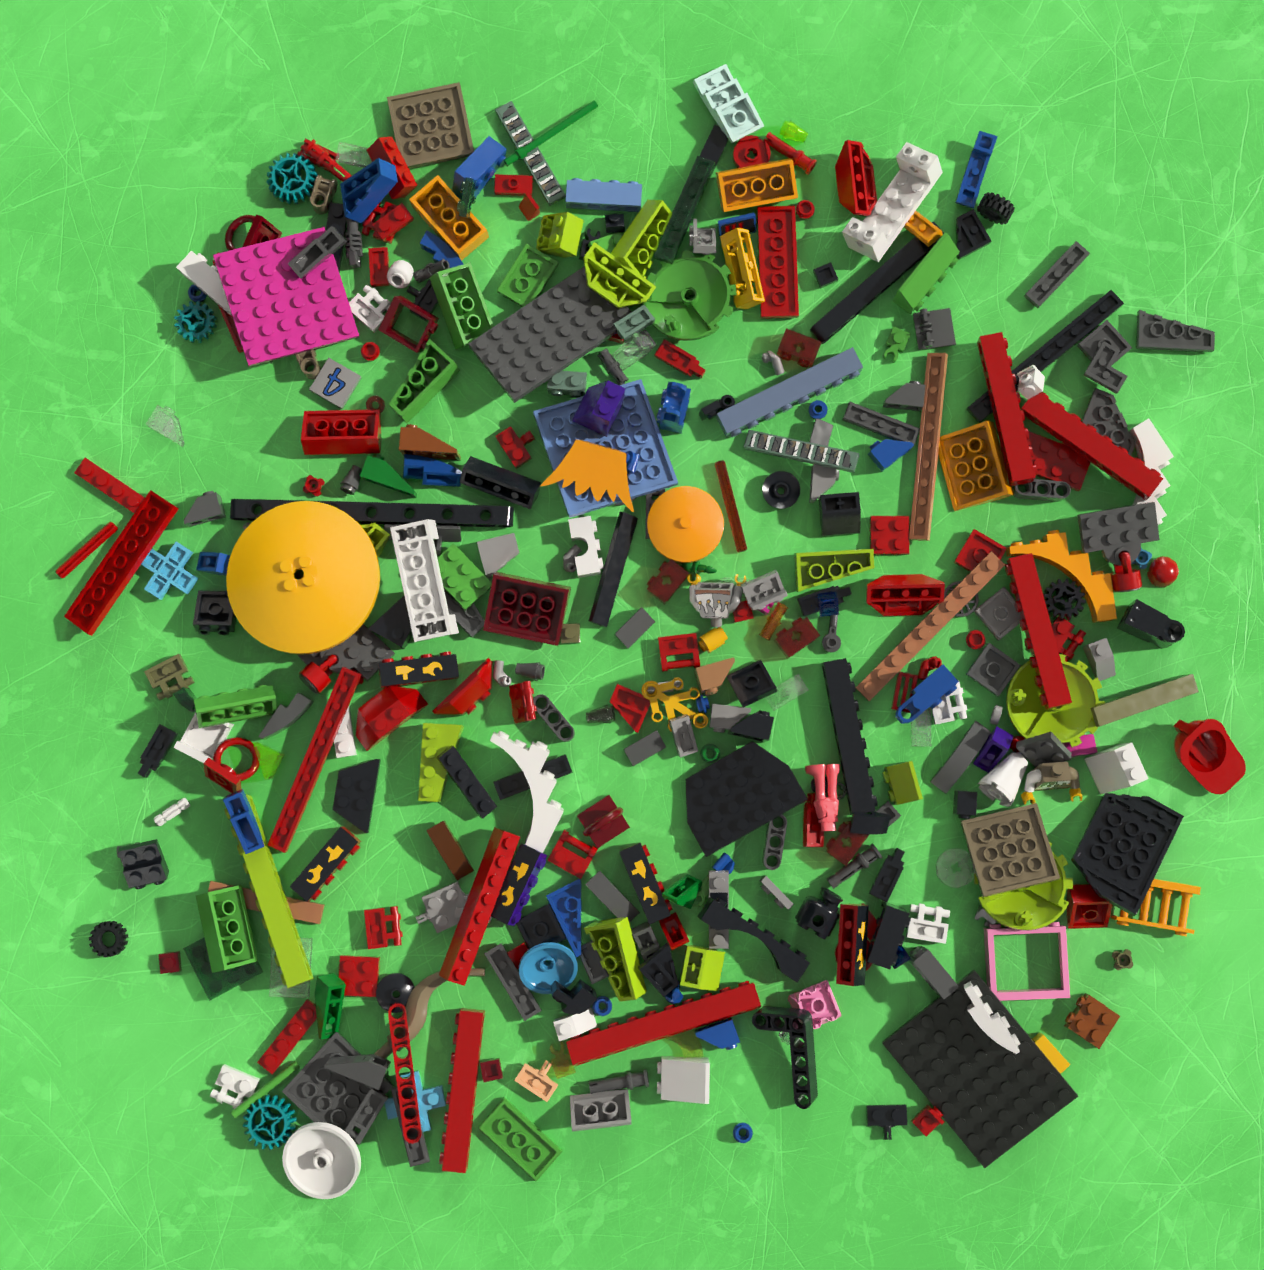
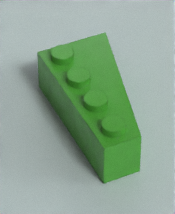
M431 339L426 343L427 346L419 354L416 364L408 372V377L400 385L389 403L393 411L406 423L460 371L457 364Z

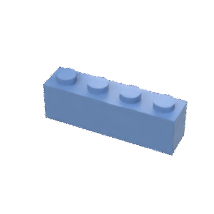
M579 178L567 180L566 208L639 212L641 210L642 184H638V182L620 183L617 180L601 182L598 179L583 181Z

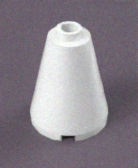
M1012 752L979 781V789L992 801L996 798L1001 801L1000 805L1011 806L1026 771L1028 761L1021 752Z

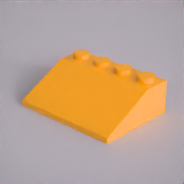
M985 421L940 437L938 455L954 511L1014 495L1013 488L1009 485L994 422Z

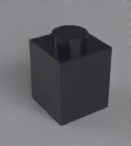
M954 791L953 814H959L958 818L970 819V815L976 816L977 792Z

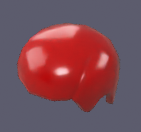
M1160 556L1151 562L1147 576L1152 584L1165 588L1177 579L1179 568L1177 563L1171 558Z

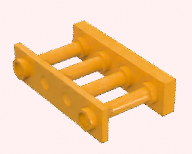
M1153 879L1141 904L1139 920L1128 918V913L1122 909L1120 916L1111 915V919L1117 920V924L1129 926V923L1175 930V934L1187 936V933L1194 934L1195 930L1186 928L1190 897H1193V894L1200 895L1201 887ZM1154 887L1161 888V892H1163L1159 923L1147 921L1151 891H1154ZM1174 890L1181 891L1180 895L1182 896L1178 927L1167 925L1170 897Z

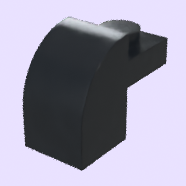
M581 979L571 991L556 980L550 986L552 997L561 1003L562 1011L567 1014H581L588 1010L597 1000L595 989Z

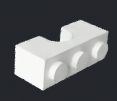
M591 516L568 519L572 541L583 540L588 545V550L584 555L575 557L578 578L600 575V569L604 567L602 557L598 558L597 551L601 550L599 539L594 537V532H597L596 520L592 521Z

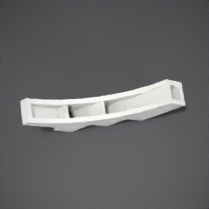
M1148 418L1132 428L1129 433L1136 443L1135 449L1138 458L1149 469L1157 470L1163 480L1146 501L1136 494L1132 505L1155 502L1157 523L1159 525L1163 522L1162 518L1167 516L1157 498L1166 494L1165 489L1170 487L1161 469L1169 465L1170 462L1168 460L1174 456Z
M502 731L498 733L493 732L490 741L504 749L516 761L528 781L533 799V817L525 845L543 853L564 812L561 803L552 799L548 801L557 782V779L554 778L555 775L546 770L541 772L550 750L547 749L548 746L540 741H537V743L532 742L530 747L527 748L526 743L518 739L513 741L509 739L508 734Z

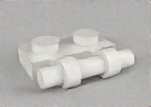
M366 285L363 291L367 295L362 297L357 293L349 302L352 314L375 333L385 317L382 313L388 310L391 302L388 299L382 298L375 288L372 289L369 285ZM372 300L379 304L377 308L370 304Z
M959 682L955 685L957 689L949 695L955 696L956 707L951 706L949 696L943 695L941 697L942 702L931 709L935 725L955 721L953 713L958 712L960 719L967 718V705H964L963 687H960Z
M921 903L918 905L911 904L910 912L917 913V919L911 918L906 937L946 944L949 924L941 923L942 917L949 918L950 910H945L939 906L935 908L927 907ZM924 914L933 915L934 921L924 920Z
M224 1064L215 1083L221 1086L222 1089L220 1092L213 1089L210 1097L215 1098L221 1104L224 1102L232 1105V1108L235 1109L243 1103L245 1096L249 1098L255 1093L260 1078ZM228 1090L238 1093L237 1098L227 1095Z

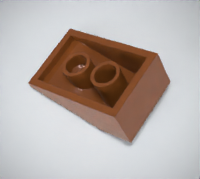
M408 424L406 427H401L399 450L403 456L404 454L432 459L461 461V456L457 449L418 428L417 425Z

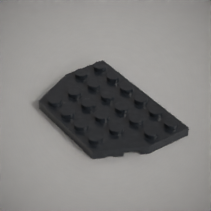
M753 741L685 779L687 823L706 857L808 800L790 766Z
M1105 793L1071 860L1100 898L1135 916L1184 816L1149 796L1135 797L1125 794Z

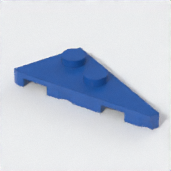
M577 879L546 895L575 956L579 957L581 956V879Z

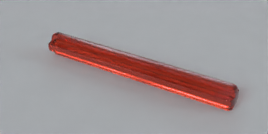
M724 460L715 462V468L737 552H744L747 550V545Z

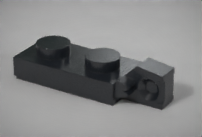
M832 586L797 598L803 617L840 605V603L844 602L843 598L852 593L850 587L840 590L839 586Z
M161 724L158 726L140 757V763L143 765L138 772L139 775L148 778L152 770L156 771L159 768L178 733Z
M896 848L892 856L888 855L885 858L869 891L870 895L886 903L888 902L904 868V862L901 859L905 851Z

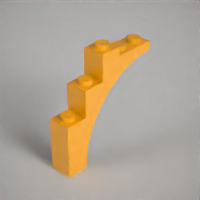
M1059 530L1048 531V534L1042 537L1043 543L1041 540L1030 541V544L1023 545L1022 542L1011 543V546L1007 548V557L1032 553L1034 559L1044 561L1056 567L1072 581H1075L1077 587L1081 586L1080 591L1085 593L1084 598L1091 612L1093 623L1117 619L1111 573L1104 574V571L1092 572L1091 575L1088 553H1082L1081 550L1071 551L1069 555L1066 532L1060 533Z

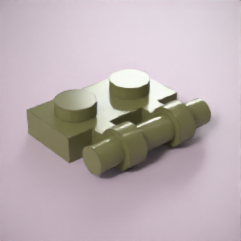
M177 654L144 671L153 689L161 687L162 691L156 694L159 700L168 699L174 693L180 690L184 691L189 688V685L195 683L191 676L186 679L182 676L189 670L181 654ZM176 678L178 683L169 687L167 682Z

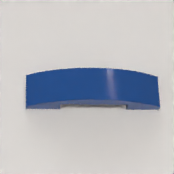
M979 131L958 192L957 204L974 208L998 136Z

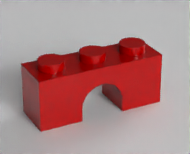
M392 136L378 138L366 150L372 162L380 158L395 165L398 182L389 191L391 199L405 198L418 186Z

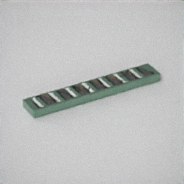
M512 101L495 109L517 149L521 146H526L534 140ZM537 147L523 158V161L549 206L564 199L566 195L539 148Z
M754 430L748 431L744 444V449L852 473H855L860 456L857 452Z

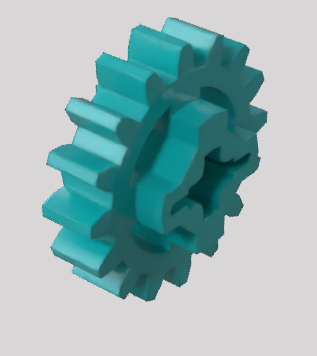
M190 301L188 307L183 304L184 310L178 309L177 312L180 315L174 317L178 321V323L174 324L179 329L177 331L178 334L183 335L185 340L189 339L192 343L195 342V339L201 343L203 337L208 340V333L214 334L211 329L217 327L213 323V321L217 320L213 315V310L208 309L207 304L202 305L199 301H197L196 305ZM202 312L206 314L207 319L203 318ZM184 324L188 326L189 332L186 331Z

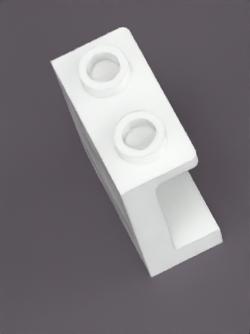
M195 712L181 741H177L174 748L202 763L208 758L213 760L216 748L227 739L234 724L225 723L199 728Z

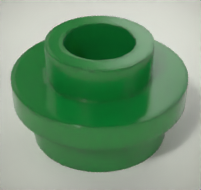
M706 744L702 747L700 755L703 761L713 763L718 760L720 752L716 745ZM707 750H712L714 755L708 757L706 755Z

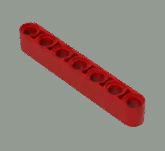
M394 1003L389 1007L388 1018L403 1136L408 1143L414 1144L421 1138V1124L407 1014L403 1004ZM400 1007L403 1010L402 1016L398 1018L393 1017L392 1009ZM397 1027L405 1029V1035L401 1038L394 1035V1030ZM405 1047L408 1050V1054L405 1057H399L396 1053L398 1048ZM403 1067L409 1068L411 1072L406 1078L399 1075V1071ZM409 1087L413 1090V1094L411 1097L406 1098L402 1095V1090ZM407 1108H413L416 1113L413 1117L408 1118L405 1116L404 1111ZM410 1128H415L418 1131V1135L410 1138L407 1135V1131Z

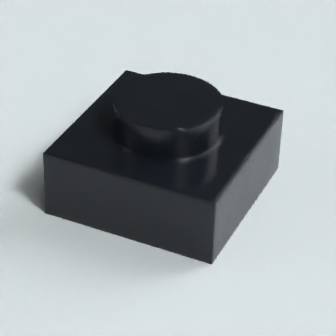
M624 214L605 215L606 233L625 232Z
M831 262L813 270L820 289L838 281Z

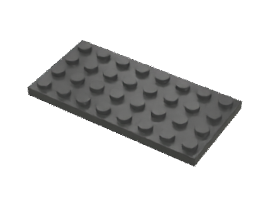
M584 266L470 342L469 348L515 403L615 335L617 330L613 324L632 311L628 307L617 308L587 286Z

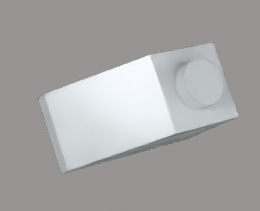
M592 1007L581 1014H569L556 1018L553 1021L559 1041L580 1035L597 1027Z

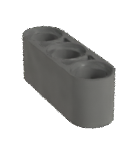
M1034 479L1031 483L1022 484L1026 488L1025 493L1018 490V485L1012 486L1013 496L1019 499L1059 502L1068 497L1071 492L1069 484L1063 481ZM1037 486H1042L1045 493H1038ZM1059 487L1063 490V496L1057 494L1056 488Z
M543 694L535 696L533 699L534 705H536L537 700L540 698H544L547 701V705L543 709L536 706L538 714L560 740L564 742L571 741L575 736L573 727L547 696ZM557 713L559 715L557 723L552 724L549 722L550 714ZM563 728H569L571 730V736L569 738H563L561 736V730Z
M784 815L779 816L783 820V824L779 828L773 826V820L768 822L762 863L770 870L777 869L781 864L787 828V819ZM773 836H777L780 840L777 847L770 845V838ZM771 855H774L777 859L774 866H768L766 862L767 858Z

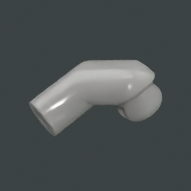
M767 351V353L761 355L764 363H772L776 375L785 373L781 359L775 353Z
M576 544L563 556V567L565 571L571 573L576 570L575 557L582 551Z
M495 660L493 678L500 686L507 687L511 684V678L503 672L504 661Z

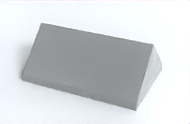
M628 1089L570 1096L572 1132L631 1125L632 1118Z

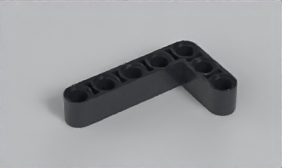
M763 1006L753 1015L752 1023L754 1027L760 1030L789 1032L794 1101L799 1108L807 1109L818 1096L812 1015L805 1009Z

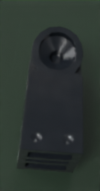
M1138 599L1128 605L1117 629L1146 642H1151L1159 648L1171 646L1180 641L1185 634L1182 623L1168 618L1167 615Z

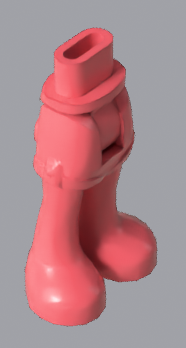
M840 764L805 766L806 774L813 776L815 781V801L813 803L817 817L821 819L818 820V823H821V832L836 831L839 805L836 791ZM825 774L827 777L828 797H825Z

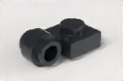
M724 395L719 401L716 400L702 408L699 416L702 421L706 418L709 420L713 419L720 409L725 410L735 405V400L731 395Z

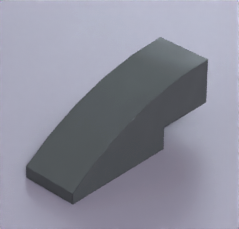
M331 226L318 239L313 240L294 257L288 265L302 279L340 249L347 241L335 227Z
M297 692L288 707L282 704L279 705L258 737L267 739L284 731L294 724L314 701Z
M601 871L597 872L585 884L617 918L628 917L630 923L640 913Z
M648 921L631 929L644 961L661 948Z

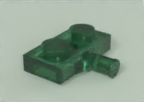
M466 177L465 181H462L461 184L463 196L462 201L459 200L457 212H459V216L464 218L470 217L472 204L476 202V197L474 196L476 180Z

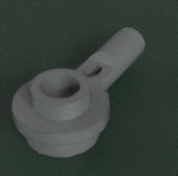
M830 614L829 634L825 635L822 640L824 650L830 653L836 652L841 646V640L836 635L837 614Z

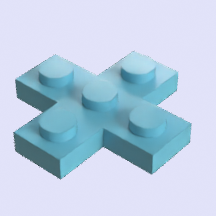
M178 542L174 543L166 557L151 549L141 564L154 572L144 590L160 600L163 599L172 585L189 594L199 578L183 568L194 552Z
M418 1070L414 1071L419 1116L423 1132L432 1129L428 1110L446 1106V1100L442 1085L423 1090ZM411 1072L401 1074L400 1076L406 1078ZM390 1097L385 1102L388 1120L398 1117L393 1097Z

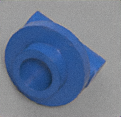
M632 451L626 452V468L628 473L634 474L640 455Z
M724 852L712 868L715 871L728 870L730 874L734 869L735 863Z
M679 981V985L665 996L669 1003H680L683 999Z

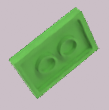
M526 243L498 287L497 293L524 307L539 297L559 263Z
M454 543L437 558L444 590L464 611L491 588L492 582Z

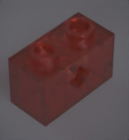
M786 329L777 354L783 360L796 361L798 365L808 368V366L812 367L822 342ZM797 347L801 348L799 353L796 352Z
M672 559L669 562L665 561L658 569L661 571L658 576H652L646 584L649 586L647 591L664 605L689 575L686 570ZM664 577L666 579L670 577L671 584L669 585L668 583H666L665 585H663L662 578Z
M799 617L791 623L793 625L792 628L789 630L784 628L776 634L777 638L774 641L787 659L820 636L807 617L804 619ZM792 632H794L795 634L799 633L801 635L799 637L800 641H798L797 639L792 640Z
M849 820L846 823L842 822L837 829L838 835L835 839L831 837L826 844L827 850L825 851L844 866L848 865L869 836V834L850 833L851 821ZM842 838H844V839L849 838V839H848V842L850 843L849 846H846V845L842 846V845H843V842L841 841Z

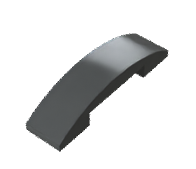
M975 720L965 733V737L943 767L938 770L930 783L946 794L970 765L991 731Z

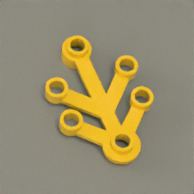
M676 677L672 681L658 684L655 681H647L643 684L641 689L642 695L650 700L651 717L654 722H660L663 719V714L658 706L657 699L665 704L668 721L676 718L675 709L684 715L687 714L692 719L695 727L701 729L707 726L708 717L703 712L696 713L679 703V701L687 699H698L700 692L696 687H691L686 692L668 696L663 691L673 688L680 690L684 685L681 678ZM677 680L681 681L679 687L674 686V682ZM649 687L655 688L653 693L647 691ZM693 690L697 691V695L694 697L690 695ZM660 713L661 717L659 719H655L654 714ZM702 716L703 721L697 722V717ZM668 722L667 726L668 729L671 731L670 723Z

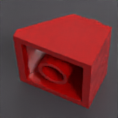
M1089 884L1073 885V889L1067 890L1066 901L1069 902L1067 906L1068 929L1108 927L1112 909L1111 903L1100 898Z

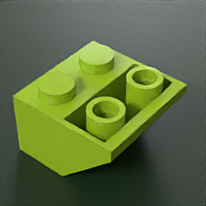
M569 212L543 215L536 249L544 254L563 258L576 256L584 220Z
M687 944L680 985L718 991L725 952Z

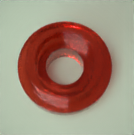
M371 396L366 402L367 410L380 409V413H382L385 409V402L379 396ZM375 401L379 403L377 409L372 406V403Z

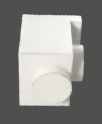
M1034 365L1017 373L1019 377L1018 391L1027 400L1043 392L1045 376Z

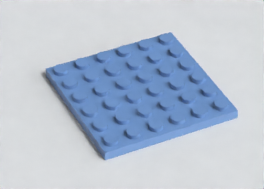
M641 379L620 385L626 388L623 405L607 437L572 421L584 396L533 411L553 471L559 466L577 439L617 449L625 453L632 451L640 455L635 473L627 472L631 499L678 485ZM564 479L557 482L569 518L622 502L617 494L613 502L607 490L597 502L592 494L591 487L581 495L576 496L575 481L562 488Z

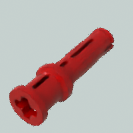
M771 132L766 135L767 139L764 138V141L788 159H793V165L802 168L807 175L812 172L817 163L816 159L812 160L804 154V151H797Z
M314 139L303 151L304 154L310 155L317 165H323L340 181L344 182L352 176L329 156L330 154L327 150L324 151L319 147ZM332 166H334V167H335L337 170H339L343 175H345V177H343L340 173H338Z

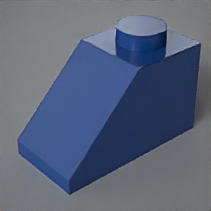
M885 439L880 443L878 440L870 446L871 450L868 455L883 472L910 451L914 444L912 442Z
M200 552L196 570L226 576L230 555L216 552Z
M731 1017L695 1030L696 1037L721 1049L726 1048V1050L736 1048L737 1043H740Z

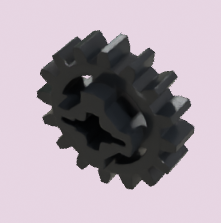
M1058 579L1056 584L1051 582L1050 588L1047 587L1044 592L1046 594L1043 596L1047 600L1045 603L1046 607H1049L1048 613H1054L1052 618L1058 615L1060 616V621L1064 617L1069 621L1072 615L1077 617L1079 615L1078 611L1082 612L1084 609L1081 605L1086 603V600L1082 599L1085 593L1079 592L1082 587L1076 588L1075 581L1069 584L1068 579L1064 583ZM1057 590V596L1051 598L1052 593ZM1077 601L1076 606L1071 609V604Z

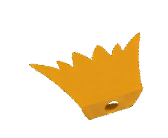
M576 439L559 466L540 485V487L547 486L564 479L562 488L575 481L576 496L581 495L591 487L592 494L597 502L607 490L613 502L617 494L622 502L634 512L628 487L626 453L617 449Z

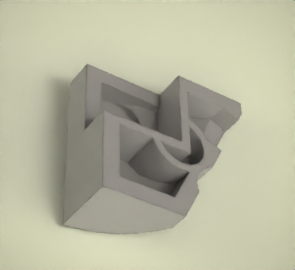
M514 533L477 542L484 572L488 579L519 554Z

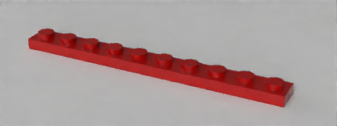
M342 667L270 837L268 846L283 853L288 851L362 674Z

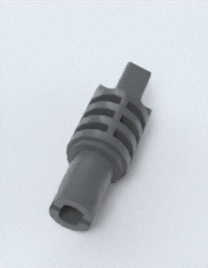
M346 218V258L349 259L351 267L359 268L361 267V257L363 256L362 234L358 231V222Z

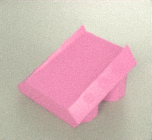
M827 980L795 992L788 997V1002L792 1008L805 1009L810 1012L813 1029L820 1028L822 1024L832 1022L842 1016Z

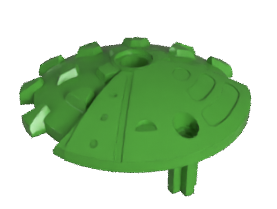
M682 251V257L671 261L668 256L660 262L663 267L656 275L650 272L647 280L654 284L656 288L643 305L647 307L655 318V322L652 325L662 334L684 341L702 339L719 329L717 323L724 315L730 317L733 307L729 306L730 295H736V285H729L726 277L731 274L729 268L726 265L720 268L713 262L715 256L711 254L698 257L692 256L693 251ZM694 296L692 300H686L687 297Z

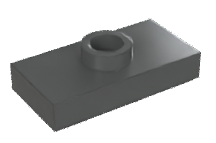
M593 941L581 945L580 958L591 984H595L609 977V974L600 963L601 958L597 950L594 951L591 945Z

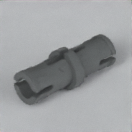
M442 259L434 264L429 263L423 269L415 271L414 278L418 283H421L435 273L449 269V262Z
M604 349L597 355L607 368V373L612 375L619 386L629 380L619 367V362L614 360L608 349Z

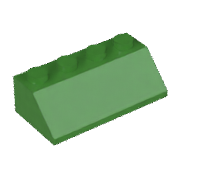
M946 232L899 288L893 299L894 303L910 315L914 310L917 312L922 307L924 297H930L936 289L933 287L936 282L941 283L947 275L945 271L949 267L952 269L959 260L957 256L960 251Z
M471 262L439 271L430 277L456 350L469 346L470 342L494 327Z
M260 685L254 689L248 690L244 688L239 689L237 692H222L216 696H201L198 699H194L199 728L273 715L277 710L276 695L272 685Z
M237 885L196 895L212 973L257 962L258 959L242 886Z

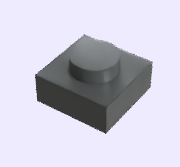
M889 801L875 811L891 815L888 827L901 816Z

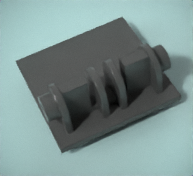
M950 308L932 311L921 309L920 312L913 313L918 350L956 345Z

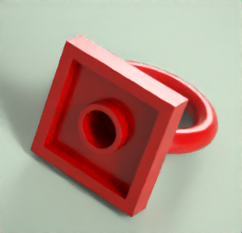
M234 737L223 741L216 748L213 760L208 758L204 762L205 776L230 793L241 790V781L253 776L259 768L261 758L258 748L245 738ZM233 745L246 747L250 750L253 757L250 768L240 774H236L231 767L221 763L222 753Z

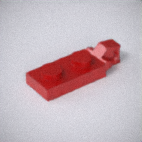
M665 339L654 354V357L690 377L694 374L702 379L705 374V369L699 366L700 362L696 360V357Z
M807 793L808 800L804 804L803 847H823L824 832H821V823H818V820L821 819H818L813 803L815 801V793Z

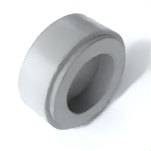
M994 706L990 719L991 724L998 725L1003 707Z

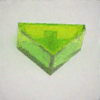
M254 742L253 745L264 779H273L285 754L261 742Z

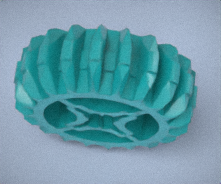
M286 153V158L279 155L280 161L273 160L275 166H269L271 172H267V177L269 178L267 179V184L270 185V192H273L275 198L279 197L281 202L286 200L290 204L294 200L295 204H298V199L305 202L304 196L311 197L309 191H313L315 178L318 176L314 172V165H311L309 159L305 160L303 155L298 157L294 153L291 157L289 153ZM301 169L306 171L305 181L300 177ZM279 176L284 180L283 188H280L278 185Z
M266 1095L265 1100L263 1097L258 1099V1102L251 1104L252 1107L246 1110L248 1114H245L243 1119L248 1122H244L243 1127H248L244 1134H251L248 1141L255 1139L254 1146L257 1147L262 1143L261 1149H265L267 1144L270 1150L274 1146L279 1148L282 1146V1143L286 1144L288 1141L287 1137L293 1134L291 1130H295L296 1125L292 1123L297 1118L291 1117L295 1113L294 1109L288 1110L291 1103L283 1104L285 1098L278 1101V1095H275L271 1100V1096ZM268 1107L277 1109L280 1112V1114L272 1113L271 1109H268ZM261 1109L262 1114L260 1115L262 1120L256 1125V1114ZM268 1119H272V1121L277 1119L271 1126L270 1124L263 1125ZM284 1119V1129L281 1135H279L277 1132L279 1130L278 1122ZM265 1130L272 1137L264 1136L259 1131Z

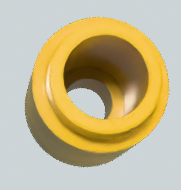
M714 627L699 637L700 642L698 644L703 652L711 653L725 644L728 637L721 627Z

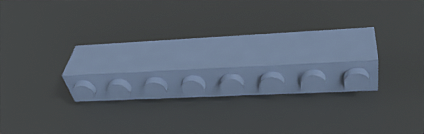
M852 347L717 413L716 418L725 436L731 435V437H735L741 434V430L747 427L748 429L759 425L758 422L763 419L768 421L776 416L775 413L780 411L783 413L793 408L792 405L798 402L803 404L810 400L809 397L814 394L819 396L825 393L826 389L831 386L833 388L840 386L844 383L843 380L847 378L852 380L858 377L863 366Z

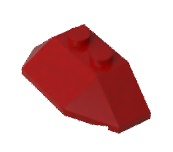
M846 140L835 165L839 203L853 214L869 216L877 202L873 164L863 149L862 142Z
M923 574L883 575L867 584L866 603L883 616L923 615L938 603L940 604L944 601L945 583Z
M487 658L432 710L433 713L437 715L471 714L477 708L475 704L479 700L483 702L491 694L489 691L492 689L493 662Z
M398 686L386 687L358 708L355 736L366 751H368L429 704L417 689Z

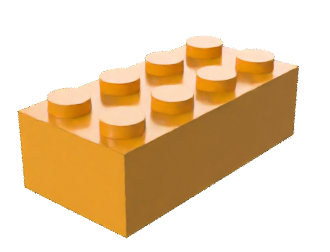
M790 158L716 172L721 210L723 212L798 198L793 159Z
M438 175L409 199L415 211L439 238L457 254L461 261L489 238L487 229Z

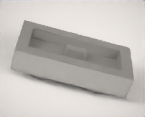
M685 714L669 720L678 756L681 758L698 752L689 716Z
M766 875L759 880L762 883L760 887L768 895L772 893L776 897L774 901L781 909L786 907L789 910L794 905Z

